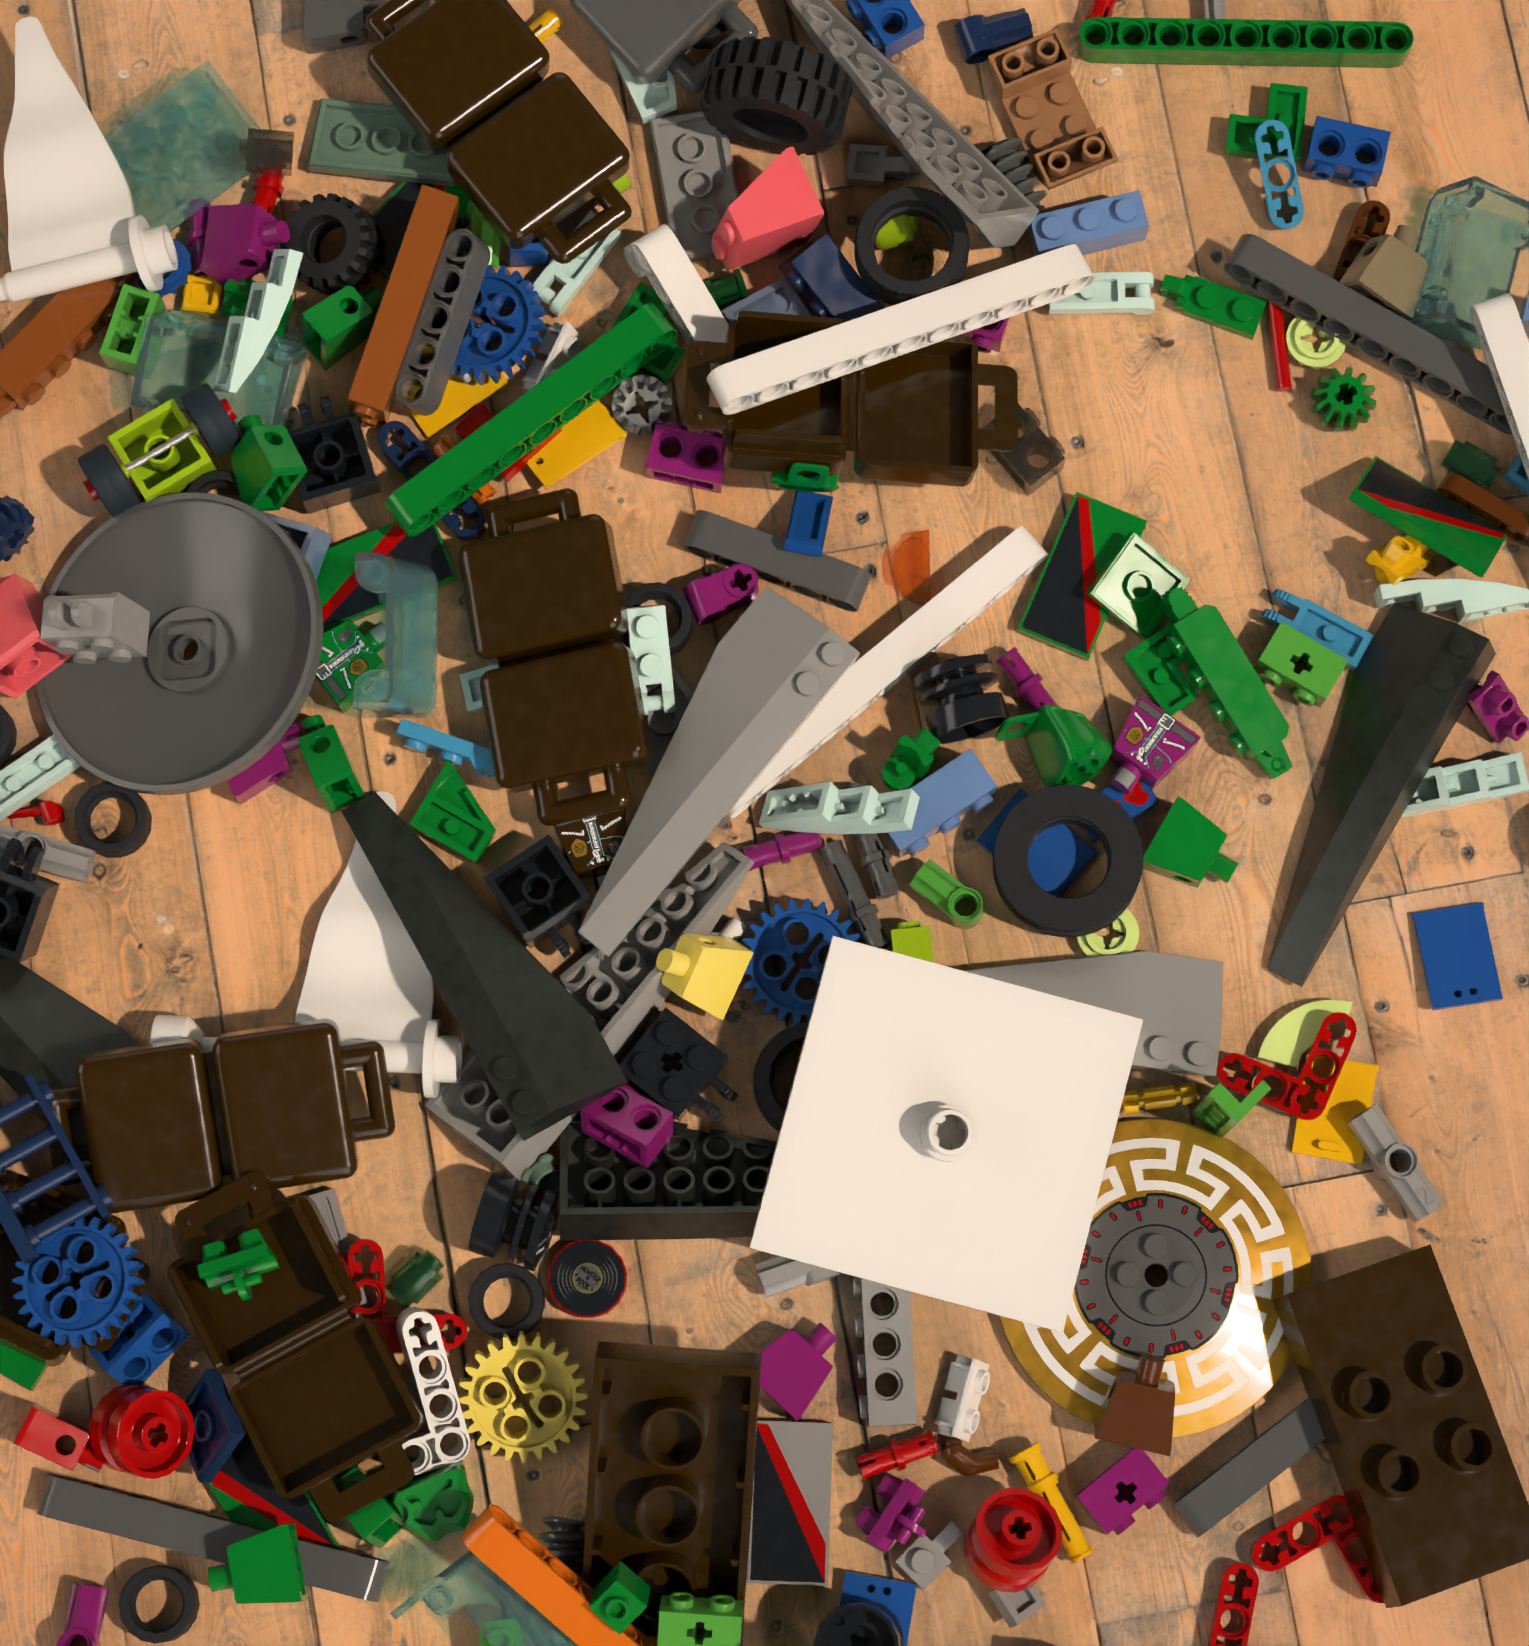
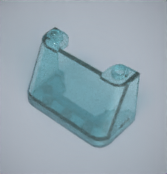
M1477 176L1439 188L1432 195L1426 207L1415 249L1416 253L1427 260L1428 269L1415 314L1408 321L1442 340L1483 350L1472 320L1470 307L1485 300L1510 293L1519 253L1529 248V201Z
M162 309L147 316L130 405L142 408L141 413L145 415L174 398L180 410L187 413L180 399L183 395L195 390L204 383H208L214 389L228 322L177 309ZM273 335L259 362L236 393L214 391L219 400L226 398L237 416L236 419L232 420L235 426H239L238 422L243 417L257 414L260 416L263 425L280 424L285 427L305 362L308 347L306 343L288 337L282 338Z
M355 553L356 580L366 591L377 593L380 604H386L385 670L366 671L359 675L355 681L353 709L359 718L417 719L426 717L435 708L437 700V577L432 569L426 565L378 553Z

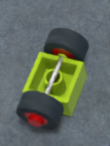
M208 383L198 386L195 390L186 393L180 398L193 422L188 423L174 398L109 435L107 437L123 462L120 466L104 443L78 458V463L88 478L83 481V484L94 502L101 499L109 514L115 517L139 502V498L127 478L132 477L146 502H149L153 498L186 493L191 483L202 474L217 470L198 437L202 436L211 452L218 456L229 448L236 446L241 440V436L232 422L237 416L226 398L219 400Z

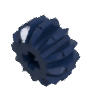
M8 495L3 498L0 497V561L4 560L6 562L12 558L14 553L20 554L21 547L29 543L27 538L34 531L32 524L35 518L21 502L15 498L12 499Z

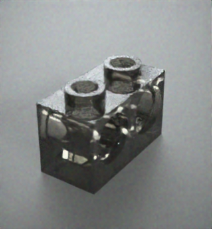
M1018 404V428L1022 431L1023 435L1018 438L1017 447L1010 452H989L1023 492L1030 496L1063 469L1065 450L1055 437L1050 436L1048 438L1039 428L1041 423L1038 417L1030 408L1026 407L1023 409ZM995 418L984 426L983 429H995ZM1034 454L1042 455L1047 460V465L1041 468L1033 467L1029 464L1027 458Z

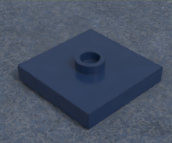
M206 1369L185 1399L193 1415L195 1430L192 1448L188 1457L199 1483L213 1481L246 1434L231 1402L221 1373L215 1369Z

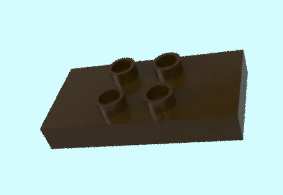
M1431 1244L1274 1299V1306L1306 1393L1313 1404L1325 1437L1324 1441L1385 1607L1404 1606L1528 1560L1529 1504Z
M602 1341L598 1343L594 1366L582 1580L593 1589L620 1561L651 1587L647 1608L632 1624L656 1645L658 1643L662 1595H670L674 1592H687L699 1598L728 1595L735 1600H743L741 1646L743 1645L762 1353ZM697 1622V1628H704V1623Z

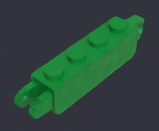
M1175 587L1166 591L1165 594L1161 595L1160 604L1171 625L1164 628L1169 635L1166 637L1167 644L1177 657L1182 656L1189 668L1186 673L1190 682L1197 690L1202 689L1209 700L1207 708L1216 722H1222L1230 734L1227 736V740L1232 750L1238 756L1243 755L1245 760L1252 758L1269 779H1274L1288 771L1293 766L1282 740L1288 736L1289 724L1217 607L1205 604L1198 608L1192 597L1188 596V592L1182 589V587Z

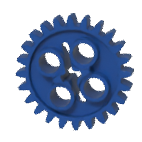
M488 265L477 296L481 300L473 308L465 331L468 334L462 340L451 372L453 378L460 373L462 380L468 383L474 375L479 385H483L486 375H489L496 384L499 381L500 372L504 371L509 378H512V366L516 364L522 369L526 368L522 360L524 355L535 358L536 354L531 349V345L543 343V340L536 332L545 330L547 327L543 320L539 319L546 315V311L539 304L542 299L537 291H533L534 287L528 279L523 281V277L517 270L510 275L506 266L502 265L496 273L495 269ZM459 282L452 286L451 292L457 289ZM515 307L513 313H511L509 316L502 317V314L507 308ZM444 317L441 320V322L439 323V328H441L446 323L447 317ZM506 330V331H515V332H514L513 334H509V333H505V332H503V331ZM502 341L498 349L489 351L493 343Z
M806 898L803 908L797 909L795 901L790 899L789 910L783 911L776 903L774 904L776 916L771 918L765 912H761L760 915L764 925L760 927L751 923L749 926L756 935L755 938L742 939V942L754 952L749 966H747L744 975H751L752 980L744 985V989L751 990L756 988L758 993L754 996L752 1002L755 1004L765 999L767 1004L764 1013L767 1015L774 1008L778 1009V1021L780 1022L785 1019L787 1013L793 1014L794 1025L799 1023L801 1015H807L808 1021L810 1020L815 997L810 1000L799 998L796 994L795 986L804 978L812 979L817 984V987L819 986L824 966L819 963L818 953L822 948L829 947L831 938L836 936L855 942L860 938L859 933L851 935L846 933L852 923L851 920L841 924L837 922L839 909L833 911L829 916L824 914L826 905L823 901L817 910L811 909L809 898ZM801 924L808 930L809 937L804 944L793 945L787 940L786 931L791 925ZM818 933H822L824 938L809 957V963L812 965V968L810 970L802 968L788 989L782 991L780 985L795 966L792 956L794 954L803 955ZM779 956L785 961L786 970L781 976L771 977L765 973L763 964L768 957Z
M83 1217L75 1221L74 1226L72 1223L41 1240L42 1245L36 1248L40 1255L39 1259L28 1265H25L22 1261L15 1263L18 1268L24 1270V1275L12 1279V1282L23 1286V1290L16 1293L13 1297L16 1300L26 1301L27 1303L18 1312L23 1316L33 1315L27 1326L35 1330L42 1327L41 1336L50 1339L55 1334V1344L63 1346L69 1337L70 1345L80 1348L84 1337L87 1344L94 1346L97 1342V1333L105 1339H111L109 1327L113 1325L124 1329V1323L120 1318L122 1314L135 1315L133 1309L128 1306L129 1302L142 1300V1297L134 1293L133 1289L135 1286L145 1284V1280L134 1276V1272L144 1266L143 1263L130 1260L136 1255L138 1249L133 1246L124 1247L129 1236L124 1233L115 1236L117 1226L108 1223L102 1229L103 1221L97 1217H93L89 1225L87 1218ZM92 1244L94 1255L89 1262L83 1264L80 1259V1253L86 1245ZM105 1262H109V1267L103 1271H97L105 1264ZM57 1264L59 1276L53 1283L48 1284L45 1278L46 1272L50 1266ZM78 1273L85 1276L80 1280L81 1288L79 1289L72 1287L78 1282L76 1277ZM109 1278L112 1283V1290L107 1297L101 1299L98 1295V1287L103 1280ZM59 1292L51 1301L48 1300V1296L51 1293ZM75 1299L77 1310L71 1318L66 1319L63 1314V1307L66 1302Z

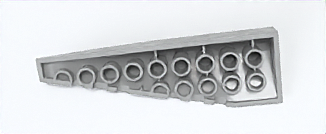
M785 0L819 52L830 57L833 63H838L843 67L844 72H847L852 84L851 95L910 163L943 196L956 206L964 221L970 222L979 232L980 239L994 248L1014 246L1039 213V210L828 0Z
M768 586L764 588L717 644L578 931L580 935L607 957L613 953L855 663L860 652L828 626Z
M725 842L686 872V879L677 887L665 889L659 896V901L644 914L609 957L594 947L560 975L561 981L559 983L591 1015L617 1063L671 992L670 989L662 984L661 978L664 972L658 970L656 965L659 952L664 948L675 950L680 937L685 933L709 935L754 864L752 859ZM472 1049L462 1059L459 1083H442L437 1098H430L424 1105L496 1165L514 1178L519 1179V1182L522 1181V1172L538 1162L539 1158L544 1155L579 1112L571 1114L523 1141Z
M1140 951L965 970L969 973L1143 1019L1131 1068L1202 1078L1216 1077L1221 1039L1223 961Z

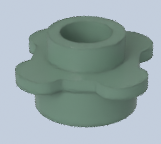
M544 1154L531 1168H526L522 1172L521 1180L523 1183H529V1189L533 1184L539 1185V1194L544 1195L548 1188L555 1190L560 1184V1165L553 1163L554 1157L551 1154Z

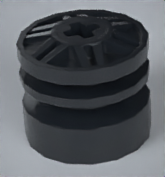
M974 654L948 659L919 673L913 679L916 691L924 692L919 696L920 705L925 707L939 706V708L928 714L925 720L929 732L940 741V744L959 742L982 735L1000 727L1004 720L1010 718L1002 693L983 692L997 683L996 673L988 672L993 666L990 655Z
M494 1171L486 1184L475 1216L469 1240V1252L494 1259L501 1250L503 1243L510 1245L508 1253L509 1264L516 1265L524 1249L526 1250L524 1269L534 1271L539 1260L547 1251L554 1233L558 1217L557 1202L559 1192L548 1188L541 1204H538L540 1186L533 1184L525 1198L521 1199L518 1198L519 1179Z
M870 1599L850 1600L837 1606L821 1622L814 1639V1646H852L856 1640L853 1634L856 1633L859 1637L867 1635L871 1641L867 1646H904L903 1630L896 1615L884 1604Z

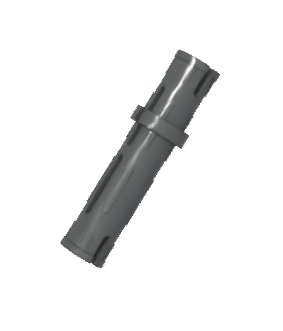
M855 783L842 789L862 787V784ZM879 833L854 834L863 857L860 862L862 867L868 871L877 899H886L901 892L889 861L892 858L889 850H885Z
M835 840L820 848L819 852L822 854L850 913L848 919L851 920V925L855 924L864 944L881 949L890 946L891 942L888 940L876 915L879 910L876 904H871L842 840Z

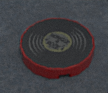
M578 1240L567 1244L556 1254L549 1268L548 1284L553 1299L565 1312L578 1318H595L608 1314L621 1302L627 1289V1271L623 1259L612 1246L599 1240Z

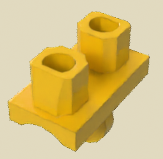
M1405 533L1394 537L1390 542L1371 551L1365 561L1370 565H1375V575L1381 584L1391 583L1395 585L1398 582L1406 581L1407 577L1428 567L1434 557L1427 552L1428 546Z

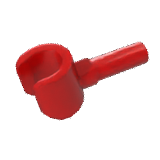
M50 800L43 801L38 806L32 808L18 809L9 815L10 819L41 816L44 826H53L65 821L62 806Z

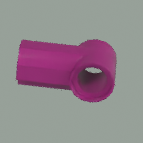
M78 1583L73 1584L64 1632L60 1636L57 1646H70L73 1639L80 1635L86 1638L88 1646H101L99 1639L110 1589Z

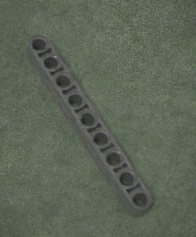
M1243 234L1240 237L1223 268L1225 274L1230 279L1330 336L1340 339L1346 345L1497 430L1513 435L1488 365L1253 234Z
M47 1474L37 1514L44 1517L225 1564L229 1563L227 1546L265 1532L264 1530L249 1527L250 1525L244 1523L236 1524L235 1521L53 1474ZM303 1539V1541L298 1540L305 1585L359 1599L379 1602L389 1561Z

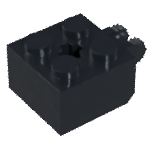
M328 395L320 397V407L326 420L312 424L309 406L303 402L297 404L303 427L288 431L307 468V473L297 486L308 514L381 492L358 416L350 412L335 417ZM335 457L337 460L336 464L327 466L328 459Z
M549 834L483 877L488 888L529 949L549 937L564 959L571 955L570 947L557 931L568 923L573 928L574 934L584 945L589 943L588 940L578 933L582 924L577 917L590 909L593 899ZM540 884L542 889L545 886L549 887L544 898H531L534 895L532 890L534 886Z
M12 837L8 841L0 860V955L20 963L37 954L60 883L38 875L44 855L43 849L34 846L30 850L23 869L17 867L16 863L21 851L22 842Z
M666 1007L619 1065L631 1085L650 1100L657 1101L667 1110L673 1112V1118L679 1122L693 1104L714 1120L719 1121L723 1116L720 1109L701 1096L709 1085L717 1090L718 1094L726 1100L734 1102L738 1097V1094L716 1077L728 1062V1056ZM679 1057L681 1059L679 1064L682 1066V1069L679 1072L672 1069L669 1073H666L664 1071L666 1068L664 1061L667 1058Z

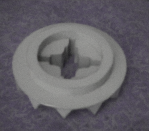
M631 376L620 383L613 394V416L623 430H628L637 436L647 433L653 434L655 425L665 426L672 412L671 394L666 385L653 376ZM635 392H639L640 397H643L645 402H653L648 407L647 419L639 410H631L636 405L637 397Z

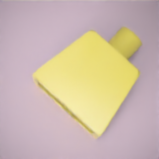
M685 933L680 937L675 950L664 948L659 952L656 965L658 970L664 972L661 978L664 986L688 1002L723 1020L754 952L730 937Z

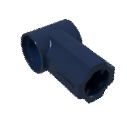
M1025 8L986 18L984 15H973L958 21L954 25L961 52L967 64L984 62L988 60L989 55L1034 38L1030 17Z

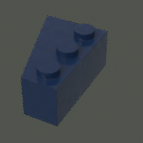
M827 233L809 241L778 266V269L810 304V308L817 317L841 318L847 322L884 309Z

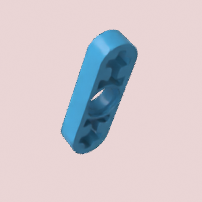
M1268 120L1260 124L1256 129L1254 143L1269 220L1275 227L1286 230L1294 228L1301 222L1304 209L1289 131L1282 122ZM1267 127H1273L1274 132H1281L1282 139L1276 142L1277 152L1285 150L1287 158L1277 157L1267 163L1265 162L1264 154H1272L1270 144L1267 142L1262 143L1261 136L1267 134ZM1274 164H1283L1289 170V180L1283 186H1275L1268 179V171ZM1292 187L1294 196L1286 195V200L1289 207L1296 208V214L1290 217V223H1285L1282 217H1276V210L1281 209L1282 206L1280 197L1272 200L1271 192H1283Z

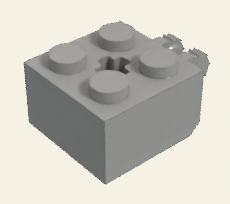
M119 592L75 596L49 595L43 603L40 639L54 646L55 651L73 657V661L76 663L95 664L97 659L105 658L113 662L128 663L131 662L132 657H147L150 611Z

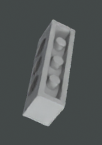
M853 1276L854 1298H861L862 1314H855L856 1338H864V1354H857L858 1379L866 1378V1394L859 1395L860 1419H868V1427L916 1425L917 1412L910 1291ZM878 1294H885L893 1301V1311L886 1316L876 1315L871 1309L870 1302ZM880 1334L890 1335L896 1343L895 1351L889 1356L878 1355L873 1349V1340L876 1336ZM882 1374H890L895 1377L898 1383L897 1392L889 1397L881 1396L875 1389L877 1377Z

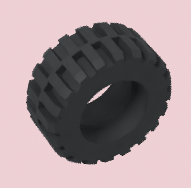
M754 36L744 37L742 40L735 38L727 43H723L712 55L701 99V108L708 123L711 126H716L717 131L723 135L731 136V139L734 141L744 142L752 148L766 149L771 153L780 154L786 148L793 146L797 156L800 154L816 155L818 151L821 153L828 151L840 140L852 93V84L842 66L838 63H833L831 58L825 54H818L814 52V49L807 46L801 47L791 41H777L770 37L756 39Z

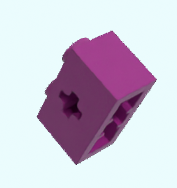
M1132 1448L1074 1497L1104 1534H1109L1113 1530L1118 1536L1136 1521L1132 1516L1135 1511L1143 1505L1149 1510L1167 1495L1163 1488L1169 1484V1481L1144 1450ZM1118 1483L1122 1486L1129 1484L1133 1486L1134 1489L1130 1492L1133 1500L1130 1503L1126 1500L1117 1502L1114 1498L1119 1492L1116 1487Z

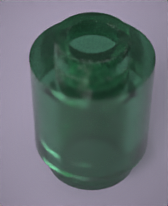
M1457 439L1440 465L1447 469L1448 472L1459 474L1480 487L1483 485L1488 489L1501 470L1495 466L1498 458L1467 440L1465 443H1462Z
M416 1249L389 1276L391 1281L385 1287L400 1304L408 1308L413 1302L418 1304L444 1278L440 1271L444 1264L430 1250L427 1249L424 1253H421Z

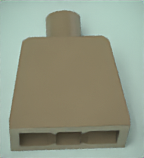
M1399 225L1394 235L1386 234L1369 239L1339 282L1406 320L1412 319L1428 269L1427 260L1412 250L1418 238V232L1409 226Z

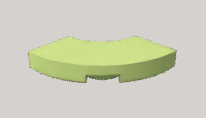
M1333 999L1320 1000L1292 1010L1283 1016L1268 1032L1259 1048L1256 1059L1294 1069L1302 1053L1313 1045L1325 1018L1337 1012L1349 1015L1352 1002ZM1340 1019L1337 1024H1329L1328 1030L1332 1032L1331 1041H1339L1341 1036L1345 1035L1346 1021Z

